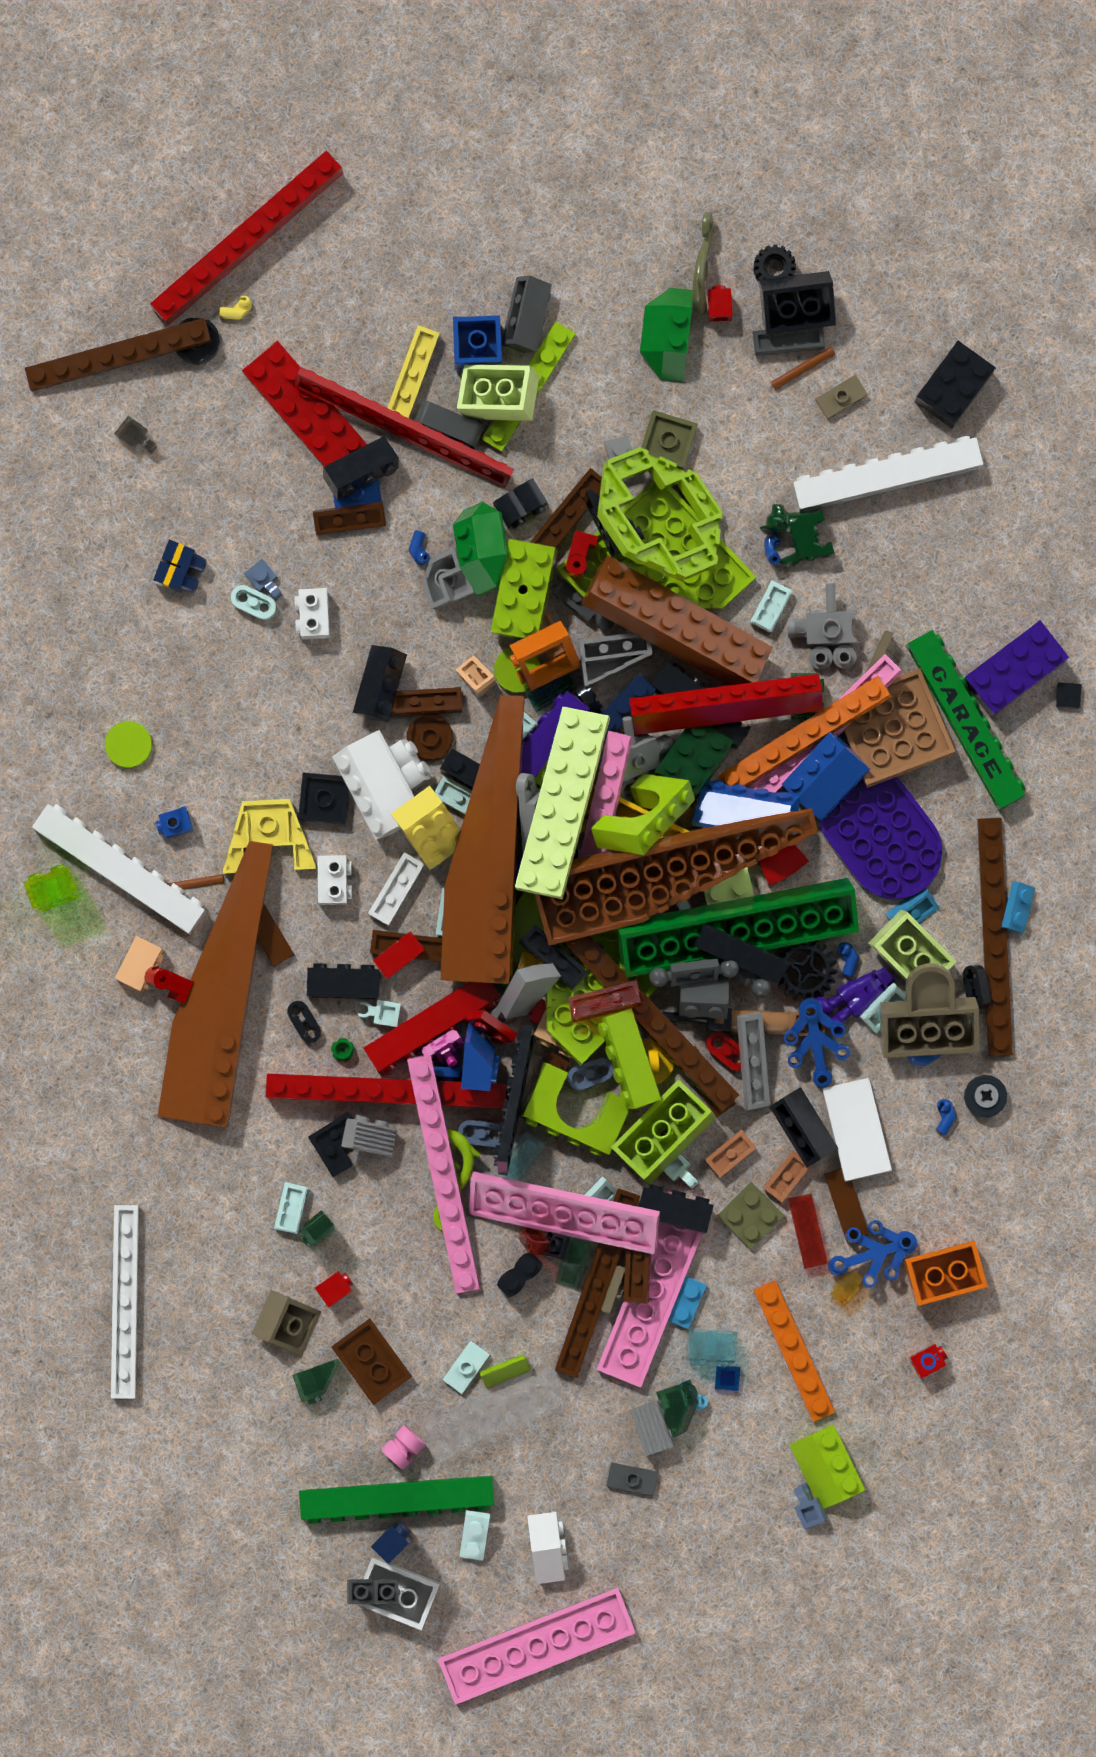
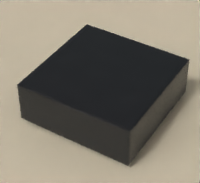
M1058 682L1056 707L1080 708L1082 684Z

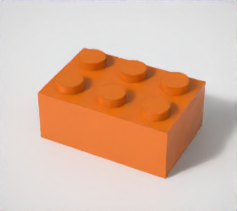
M975 1240L903 1259L916 1306L988 1287Z

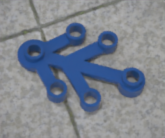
M808 998L799 1005L800 1017L791 1029L784 1033V1042L790 1046L795 1045L798 1042L799 1032L808 1023L809 1033L797 1049L788 1055V1064L792 1068L800 1067L802 1057L812 1045L816 1066L813 1072V1081L818 1087H827L832 1081V1073L830 1069L825 1067L822 1044L835 1052V1056L839 1060H846L850 1053L847 1045L839 1044L820 1031L818 1022L830 1028L832 1035L836 1038L843 1037L846 1029L842 1022H836L822 1012V1005L818 1000ZM808 1008H814L815 1012L813 1014H808L806 1010ZM840 1026L843 1030L840 1033H836L834 1028ZM789 1034H793L795 1039L790 1041L786 1037ZM840 1049H845L847 1053L845 1055H839L838 1051ZM798 1057L799 1061L792 1063L791 1058ZM824 1075L827 1077V1080L821 1082L818 1080L819 1076Z
M873 1220L868 1224V1232L871 1235H880L892 1243L882 1245L862 1235L858 1228H850L845 1234L846 1240L850 1243H857L869 1250L847 1258L842 1256L833 1257L828 1263V1270L832 1275L841 1276L848 1270V1267L873 1259L867 1274L862 1277L863 1286L872 1288L877 1284L876 1276L886 1255L896 1252L891 1265L884 1270V1277L889 1281L898 1278L900 1274L899 1267L905 1255L912 1254L917 1248V1239L908 1231H902L897 1234L883 1227L879 1220ZM872 1224L879 1226L878 1232L872 1230ZM850 1231L856 1232V1239L850 1238ZM903 1239H907L909 1241V1247H904L902 1245ZM836 1261L842 1262V1269H837L835 1267ZM889 1269H893L895 1271V1277H890L888 1275ZM867 1276L873 1278L872 1285L866 1283Z

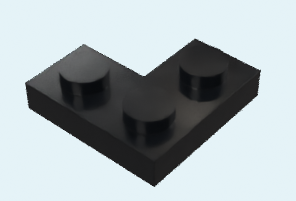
M349 1112L308 1136L333 1178L353 1166L345 1150L341 1147L347 1118L353 1119Z

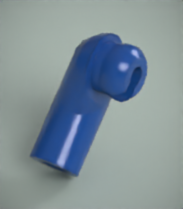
M415 530L408 550L417 564L424 565L430 560L429 553L422 546L426 534Z
M775 533L771 536H766L764 539L765 556L772 565L778 564L781 559L775 550V546H779L781 541Z
M842 942L837 947L838 953L845 961L842 974L853 978L859 961V955L852 944Z
M942 1055L907 1057L908 1061L912 1064L927 1066Z
M941 1099L937 1103V1108L942 1120L936 1130L946 1136L956 1120V1113L950 1100Z

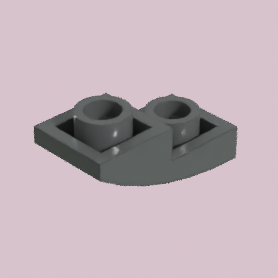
M347 1579V1604H398V1579Z

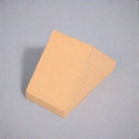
M474 655L456 669L457 673L478 698L497 684L494 675Z

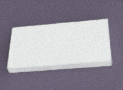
M869 1078L822 1088L834 1140L839 1148L837 1152L844 1181H852L892 1171Z

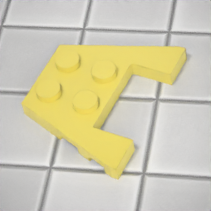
M290 799L242 801L228 856L223 868V874H236L244 855V848H247L249 841L273 844V847L293 846L294 870L316 869L315 861Z

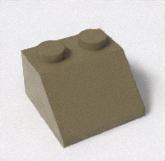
M270 1290L252 1334L269 1343L303 1355L321 1311Z

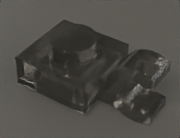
M129 415L114 433L116 437L133 449L138 444L150 454H153L157 449L156 444L145 436L148 432L147 428Z

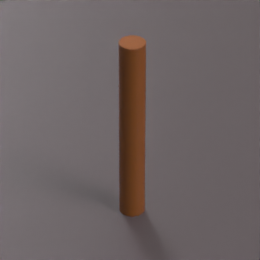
M830 346L771 381L770 383L774 390L834 356L833 348Z
M223 874L166 884L171 887L174 883L185 890L223 884L224 878Z

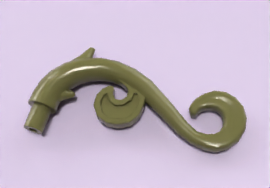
M705 212L703 215L702 236L705 238L697 256L693 277L692 302L694 310L699 315H705L707 312L705 281L708 275L707 256L713 232V215L711 212Z

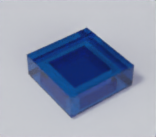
M716 1365L714 1389L739 1391L741 1367Z

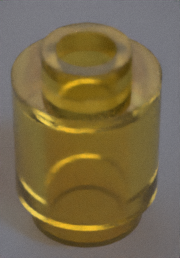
M854 1270L851 1273L846 1271L832 1287L833 1291L830 1295L845 1307L864 1288L861 1283L862 1277Z

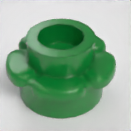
M340 1038L332 1044L331 1051L337 1061H348L353 1057L352 1053L355 1051V1047L348 1039Z

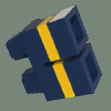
M169 539L153 582L156 585L167 587L180 593L183 590L195 593L199 580L188 575L191 568L203 573L207 560L197 555L194 549Z

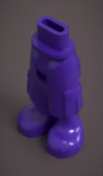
M884 966L878 971L874 969L872 972L854 981H848L837 988L836 996L830 999L817 997L816 1000L821 1003L822 1012L827 1016L835 1008L846 1003L844 1009L830 1016L836 1022L844 1024L850 1016L860 1017L859 1015L868 1009L888 986L895 982V979L887 967ZM840 1026L834 1028L836 1033H840L843 1030Z

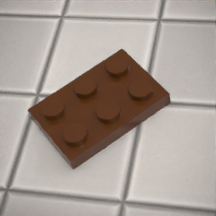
M371 1318L331 1346L373 1405L413 1377Z

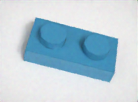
M1012 881L1001 927L1024 934L1035 887Z
M685 1276L668 1321L689 1329L707 1285Z

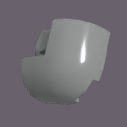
M452 548L429 560L425 578H422L431 609L442 608L461 602L464 598L475 594V591L459 567L456 548Z

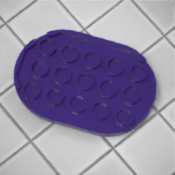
M897 777L868 788L862 778L823 821L819 819V825L826 841L856 881L875 896L893 900L911 897L924 890L939 871L942 860L940 835L933 822Z

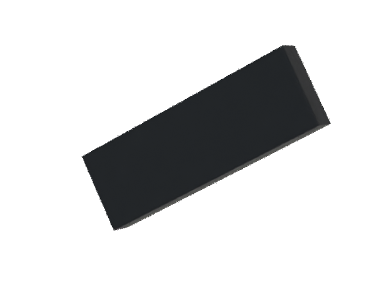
M536 924L518 942L541 964L553 963L561 975L559 980L571 991L588 974V971L558 944L549 946L545 932Z

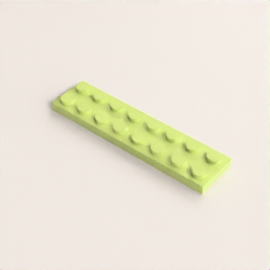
M562 707L517 876L516 890L563 899L610 721L608 715Z

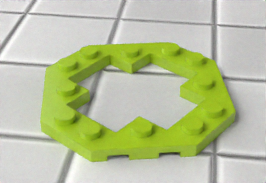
M641 447L608 459L603 464L597 517L622 555L681 582L712 569L718 562L716 550L720 542L721 530L719 529V521L722 520L723 511L699 475L689 469L687 471L676 467V463L661 456L655 458L648 454V450ZM648 471L660 490L677 484L701 520L687 528V531L698 547L673 557L661 538L644 544L620 509V507L629 504L634 499L623 481Z

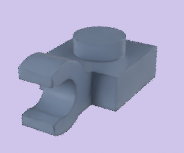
M263 559L244 573L259 592L266 589L275 601L283 595L273 583L278 578L277 575Z
M807 1483L801 1484L794 1489V1493L800 1502L794 1508L804 1529L825 1522L828 1519L819 1498L811 1499V1492Z

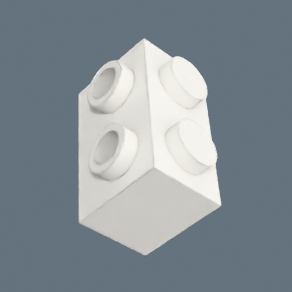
M327 588L298 589L299 596H294L295 610H299L300 619L295 620L296 634H300L302 640L330 638Z
M346 855L317 856L318 904L348 905V899H352V885H347V875H352V861H347Z

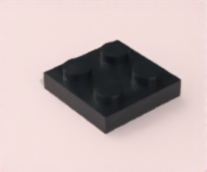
M303 772L298 820L346 825L349 788L343 777Z

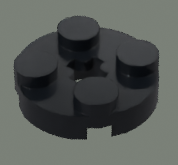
M187 318L183 320L180 324L198 320L201 318ZM208 319L206 321L212 342L176 352L183 361L193 365H200L209 362L218 353L220 346L219 332Z

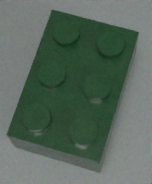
M711 726L684 729L655 770L654 775L689 780L695 801L691 804L693 806L700 796L701 790L710 782L731 752L734 741Z

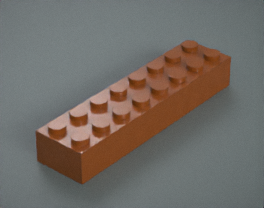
M609 555L598 567L581 602L585 607L728 686L757 682L773 648Z

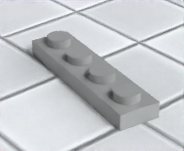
M754 1012L737 1016L744 1107L747 1110L770 1106L763 1014Z

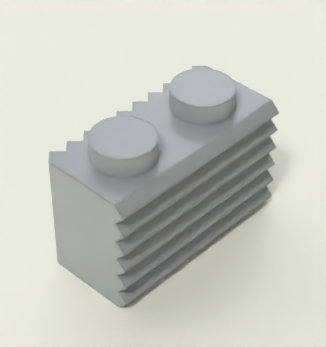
M356 1115L355 1119L347 1118L341 1147L381 1156H392L397 1129L389 1127L390 1122L375 1120V1124L369 1123L370 1118Z
M655 1401L631 1409L646 1456L673 1447L672 1442L676 1441L672 1427L667 1428L664 1419L669 1417L664 1404L659 1405V1402Z

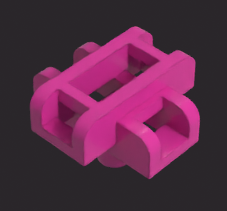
M451 1030L422 1049L423 1055L431 1054L433 1064L440 1060L444 1067H454L457 1064V1060L460 1059L456 1050L465 1044L458 1032Z

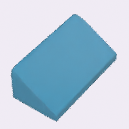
M925 888L921 892L905 898L885 913V915L891 920L900 910H904L920 923L938 910L939 906Z

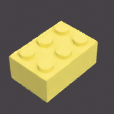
M430 786L391 813L429 870L454 853L461 830Z

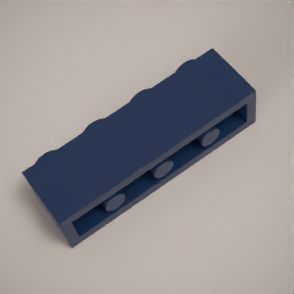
M395 1521L373 1543L371 1548L389 1564L410 1543L412 1531L405 1523L401 1522L398 1524Z

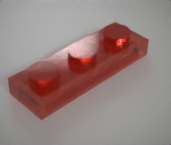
M637 980L568 998L571 1018L574 1023L643 1005L640 986Z
M812 1193L788 1198L804 1269L828 1264Z

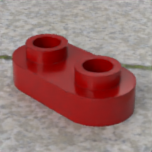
M716 1031L711 1033L706 1040L708 1051L729 1069L740 1071L741 1061L737 1064L732 1061L733 1055L737 1054L740 1056L739 1044L724 1032ZM716 1039L722 1041L723 1045L721 1048L714 1047L713 1042Z

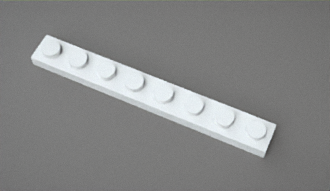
M114 1205L111 1398H136L139 1205Z

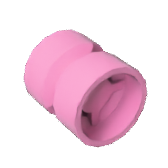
M403 1425L396 1432L395 1440H389L381 1449L402 1470L413 1461L412 1455H418L426 1447V1444L406 1425Z

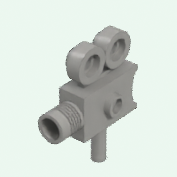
M827 583V612H807L806 619H788V638H807V644H816V647L809 654V661L814 668L825 669L834 661L838 667L846 669L853 666L857 658L855 649L849 645V643L858 641L852 628L853 617L857 614V610L836 611L835 583ZM825 645H840V646H838V647L834 650V652L832 653V651L830 650V648H828V647L825 646ZM841 653H847L849 655V659L847 661H842L840 659ZM817 654H824L825 661L819 662L816 659Z
M627 716L622 719L624 734L633 736L620 797L627 801H632L634 798L630 787L642 774H655L652 769L660 765L659 757L670 751L673 742L667 734L656 738L648 734L634 737L632 717Z

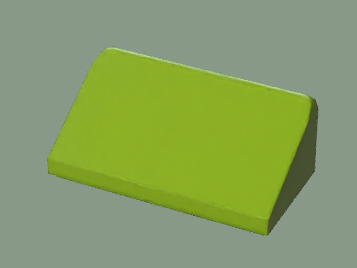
M522 1354L480 1371V1376L485 1387L488 1388L530 1371V1367L525 1355Z

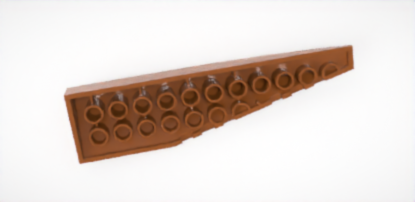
M500 695L445 881L440 980L510 984L513 978L516 909L515 884L517 880L520 816L516 781L522 770L525 696Z
M812 808L742 820L659 838L644 855L610 850L574 859L563 899L534 894L549 946L642 923L650 919L651 916L668 910L670 906L689 899L690 896L699 891L703 892L736 875L738 871L746 867L749 868L757 864L758 861L779 853V850L792 846L818 833Z
M249 841L190 979L194 982L186 1002L180 1003L173 1019L159 1103V1117L221 1127L229 1126L273 844Z

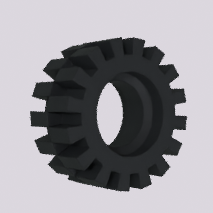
M773 244V247L768 245L764 250L761 249L759 254L756 255L753 265V272L757 282L763 279L794 276L796 264L795 257L791 255L792 252L785 250L784 246H781V248L777 247V244ZM771 259H777L782 262L784 270L777 276L770 275L766 271V263Z

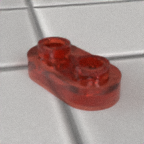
M532 1228L520 1229L518 1239L528 1249L530 1254L542 1255V1252L548 1251L550 1241L543 1232Z

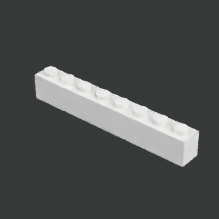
M970 436L957 438L956 442L947 444V441L939 442L933 445L934 448L924 450V447H918L910 450L911 453L901 455L900 452L888 455V459L881 461L878 458L865 461V465L857 467L856 464H849L843 466L840 471L833 472L832 469L819 472V476L810 478V475L797 477L796 481L792 484L798 511L806 512L981 469L983 461L977 438L970 439Z
M49 804L46 805L32 826L34 830L189 935L192 934L206 913L202 908L204 903L195 897L191 899L183 895L185 891L173 883L170 887L164 883V876L155 870L152 873L145 870L144 866L146 864L136 857H133L132 860L124 855L126 852L115 843L112 847L105 843L106 837L96 830L90 833L85 829L87 824L76 817L71 820L65 816L67 811L59 805L55 804L54 807Z

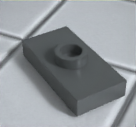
M611 1462L606 1486L654 1496L658 1471Z

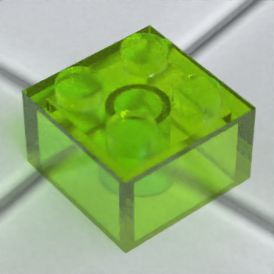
M63 864L50 868L51 872L44 875L41 872L32 874L27 877L28 881L23 882L34 911L41 913L83 897L74 871L69 866L64 867Z

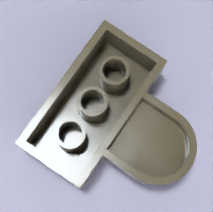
M926 963L916 967L906 980V1001L880 1002V1047L883 1057L979 1052V1007L976 998H955L954 981L952 975L945 967L935 963Z

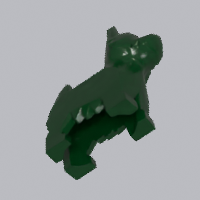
M772 505V512L767 517L766 525L761 526L760 529L770 530L775 533L791 534L795 548L793 554L781 558L779 563L789 567L791 564L793 566L797 565L800 561H813L820 556L826 557L835 554L832 542L826 543L825 546L817 543L819 541L817 537L819 533L817 532L818 528L816 525L825 521L822 509L814 513H788L784 505Z

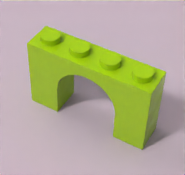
M642 774L630 789L637 806L653 810L633 818L603 815L591 828L597 848L644 855L695 801L690 781Z
M543 1062L520 1112V1115L525 1117L523 1122L537 1127L538 1124L547 1127L545 1132L556 1137L559 1134L567 1136V1142L578 1147L582 1143L589 1147V1152L601 1157L603 1153L610 1155L611 1147L614 1145L630 1109H627V1106L622 1103L620 1096L607 1092L592 1122L579 1128L568 1126L559 1117L556 1107L557 1097L568 1072Z

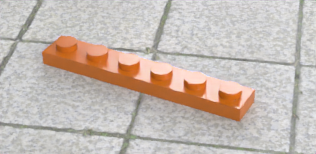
M774 1280L754 1289L753 1291L812 1421L815 1422L835 1413L776 1281Z

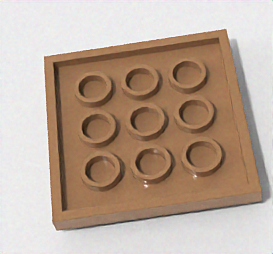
M921 669L896 678L887 687L892 696L891 698L860 716L843 730L849 747L871 769L863 777L867 788L956 755L954 746Z

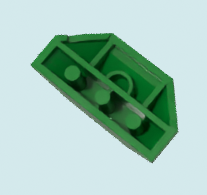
M669 288L645 305L640 354L660 380L684 382L693 304L692 290Z
M480 502L463 510L453 524L459 567L478 596L499 588V579L504 572L509 556L502 513L488 504Z

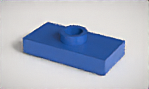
M379 479L369 487L364 486L356 490L350 497H342L337 500L334 496L335 508L382 501Z

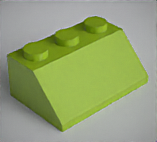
M830 1424L789 1444L814 1498H819L823 1509L865 1491L834 1424Z

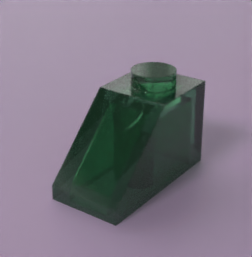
M570 1237L555 1283L575 1289L579 1288L591 1247L590 1242Z
M339 1358L292 1375L301 1402L307 1401L308 1405L322 1401L321 1395L326 1394L340 1365Z
M691 1379L656 1392L673 1438L687 1432L699 1403L697 1389L692 1385Z

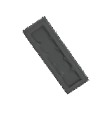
M823 327L766 334L765 330L752 332L755 356L825 349Z

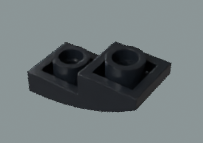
M548 1232L543 1243L542 1254L564 1260L570 1237Z

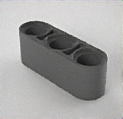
M426 400L422 401L414 421H418L434 431L441 432L455 441L470 445L472 449H476L485 429L482 424Z

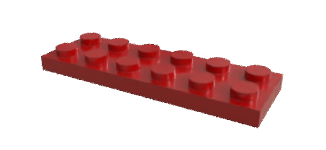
M278 340L242 370L244 375L323 466L367 445L335 406L293 387L300 366Z

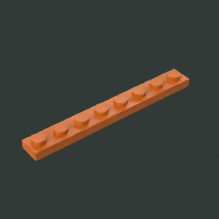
M878 675L717 776L724 784H741L748 787L822 741L829 732L835 733L892 696Z

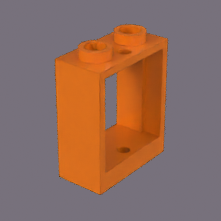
M561 621L509 645L513 655L509 656L515 669L519 668L516 674L521 684L526 683L530 691L582 667L571 638ZM559 644L561 645L564 652L563 655L528 671L525 664L526 660Z

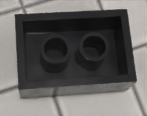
M829 271L759 280L762 322L766 334L836 326L833 280Z
M958 340L918 393L914 402L953 429L991 378L996 367Z

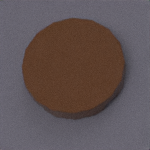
M435 714L422 715L409 725L407 740L413 742L417 747L419 759L436 761L443 758L450 751L453 744V731L450 724L443 717Z

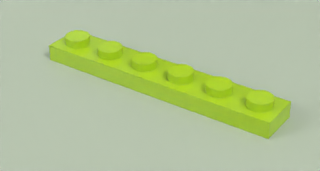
M558 322L554 323L528 365L539 376L536 397L576 333ZM493 420L482 441L502 453L521 421Z

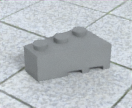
M634 633L579 640L584 688L586 686L594 687L652 658L651 643Z

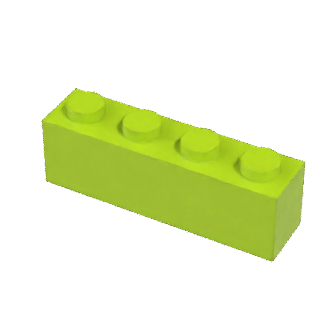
M632 1008L621 1009L599 1017L598 1030L606 1041L605 1051L614 1066V1079L620 1084L622 1103L627 1106V1109H636L661 1100Z

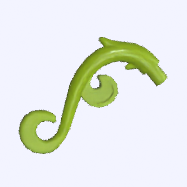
M447 1129L449 1142L453 1150L455 1151L457 1147L463 1156V1169L461 1174L457 1176L459 1190L461 1191L467 1185L473 1173L474 1156L480 1157L481 1155L464 1135L455 1130ZM454 1161L455 1170H459V1164ZM437 1205L433 1213V1222L439 1230L443 1231Z

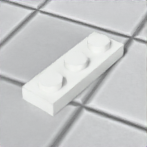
M404 852L368 914L389 926L425 864Z

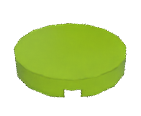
M511 648L503 650L494 664V676L498 684L511 693L529 691L530 689L527 684L522 685L516 674L519 668L515 669L509 657L513 655ZM537 656L525 661L528 671L540 666Z
M123 721L114 725L109 730L105 738V750L107 756L114 764L122 768H133L142 765L149 758L152 751V740L149 732L143 725L134 721Z

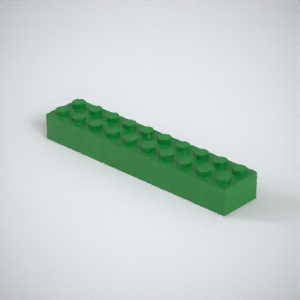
M843 878L654 915L642 923L616 929L621 966L626 978L648 974L655 968L669 970L670 965L680 962L687 963L703 959H721L695 947L694 943L705 924L763 950H770L859 932L855 889L849 878Z

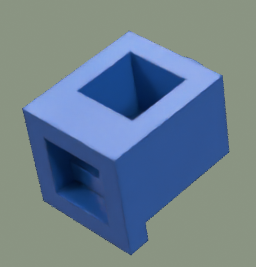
M185 806L158 815L160 820L156 821L159 835L164 834L166 839L194 831ZM176 819L177 825L174 827L169 826V820Z

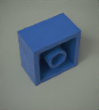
M500 315L453 317L455 370H463L464 365H502Z

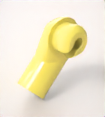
M241 296L233 308L220 307L219 318L242 319L252 308L251 299L248 296Z

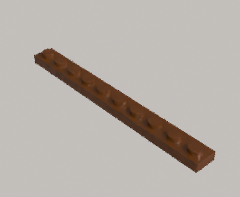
M1002 818L977 819L983 958L991 995L990 1005L986 1008L988 1056L1013 1055L1007 929L1001 927L1006 910Z
M591 936L562 942L623 1009L632 1008L637 1024L720 1112L739 1096L734 1088L629 977L626 978L624 971Z

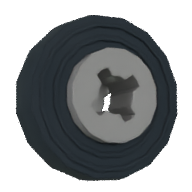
M981 1075L968 1083L965 1089L964 1100L971 1113L978 1117L989 1118L1003 1110L1007 1103V1091L1000 1079L992 1075Z

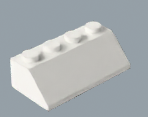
M380 730L346 746L332 756L375 840L400 830L391 813L414 797Z

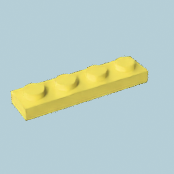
M417 326L387 407L388 409L397 411L401 415L410 418L440 337L439 332Z

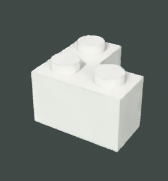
M556 1512L527 1516L536 1584L564 1581V1570H569L567 1555L562 1556V1554H566L565 1539L560 1540L559 1537L564 1536L562 1521L557 1522Z

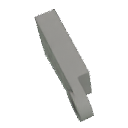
M521 773L516 781L523 854L541 790L537 788L534 776L526 773Z
M553 963L517 969L498 1006L492 1011L491 1015L502 1023H506L514 1017L527 1015L561 977Z

